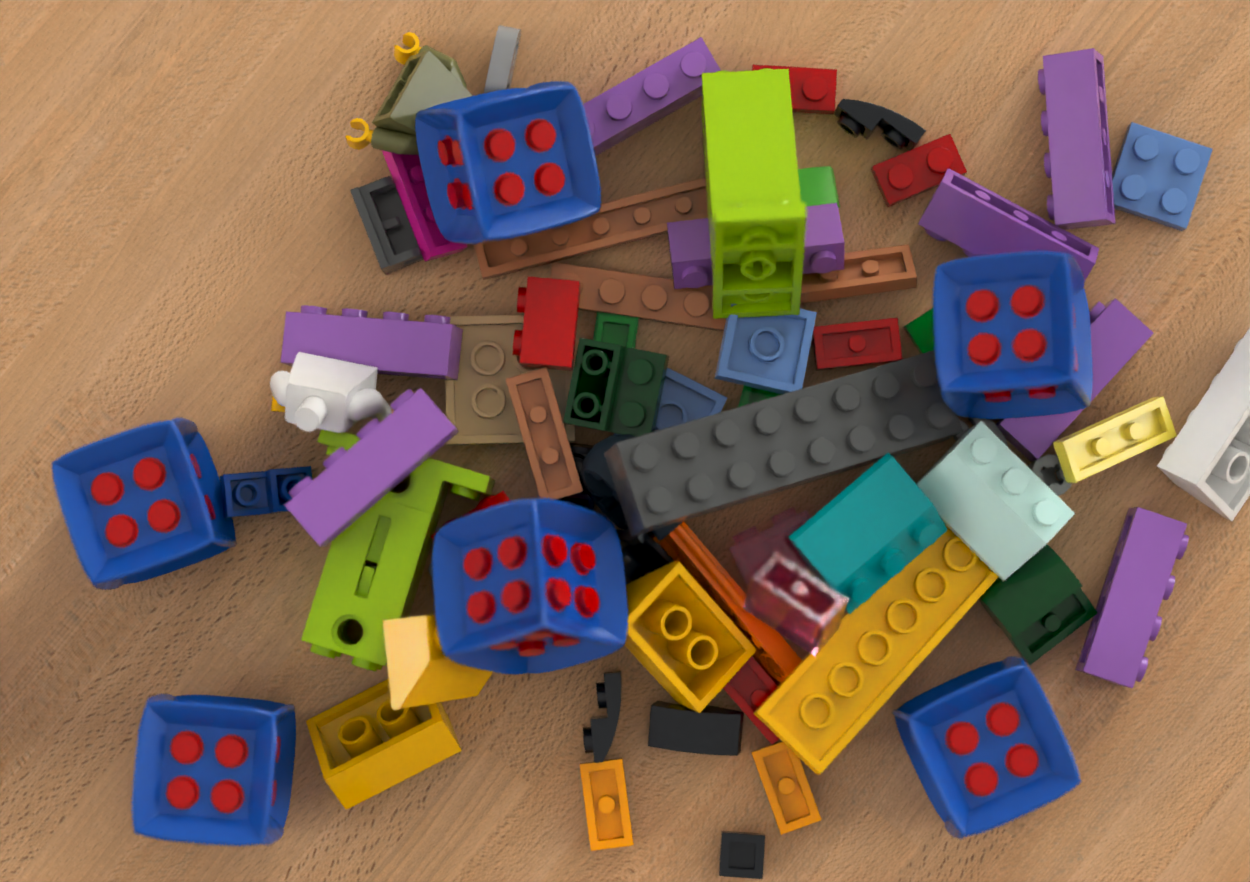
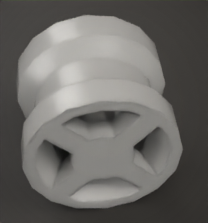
M1057 455L1042 456L1028 465L1057 496L1064 494L1071 487L1072 483H1066Z

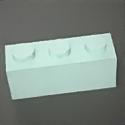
M982 421L968 429L916 483L934 504L944 524L1002 581L1006 580L1042 549L1075 514Z

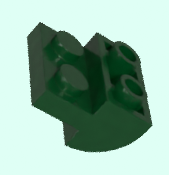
M579 338L563 423L617 434H631L636 437L654 432L669 356Z
M1047 544L1006 580L1002 581L998 577L978 599L993 621L1003 630L1018 653L1029 665L1098 613L1082 591V584Z

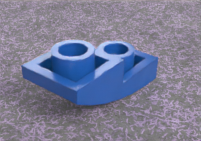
M311 466L221 475L224 518L290 512L285 506L292 499L289 492L307 476H310L312 479Z

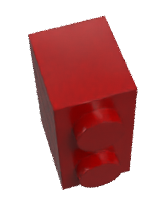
M528 276L527 287H519L517 313H524L523 330H515L513 355L520 356L522 367H547L552 370L573 371L581 289L580 281Z

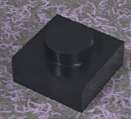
M721 831L719 876L763 879L765 834Z

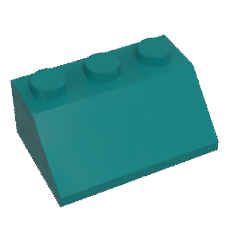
M887 453L791 534L789 539L820 588L848 614H851L892 577L900 573L906 565L927 547L935 543L947 531V528L934 504L894 457Z

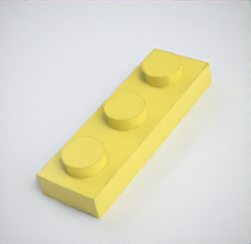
M1164 396L1152 397L1053 442L1066 483H1077L1166 442L1177 435Z

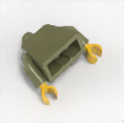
M412 32L405 33L403 35V43L411 49L407 50L399 45H394V57L404 67L372 121L377 127L374 130H370L365 120L361 118L353 119L350 122L351 127L362 130L365 133L359 138L345 136L347 144L353 149L360 150L371 143L375 149L395 154L419 155L415 132L417 112L438 104L473 96L467 90V84L456 60L427 45L420 47L417 35Z

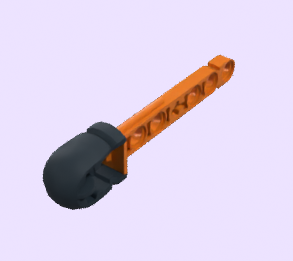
M631 434L611 435L596 443L585 457L580 474L582 484L589 496L600 510L620 529L629 528L604 453L616 443L636 437ZM684 521L647 532L674 561H679L751 642L757 649L752 656L779 686L802 661L801 658Z

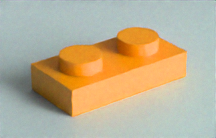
M783 741L751 751L781 835L822 820L800 758Z
M623 758L608 759L598 763H594V761L580 763L590 850L633 846Z

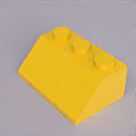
M675 560L626 585L628 606L626 648L677 703L701 713L757 649L679 561Z
M435 615L383 620L392 710L478 696L493 673L461 665L445 656L439 641Z
M389 678L306 720L324 780L345 810L462 751L451 721L441 702L392 710Z

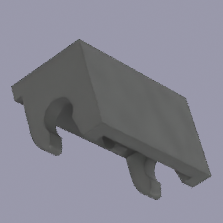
M391 176L350 190L381 270L385 275L424 260Z

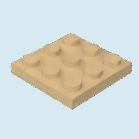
M524 314L449 316L450 324L463 329L458 380L445 379L446 417L459 431L447 442V445L524 443L506 383L507 378L541 369L522 367L520 356L513 355L515 330H523ZM548 369L563 420L573 371ZM564 423L569 442H576L575 425Z

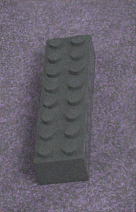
M935 350L621 441L613 445L604 455L631 537L866 466L877 462L887 453L895 457L938 444L963 432L958 415L942 399L941 387L937 376Z

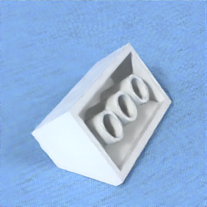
M1250 328L1244 337L1238 341L1234 352L1220 373L1213 378L1210 388L1197 407L1191 411L1185 425L1173 443L1166 448L1163 458L1157 465L1175 485L1230 521L1234 520L1250 496Z

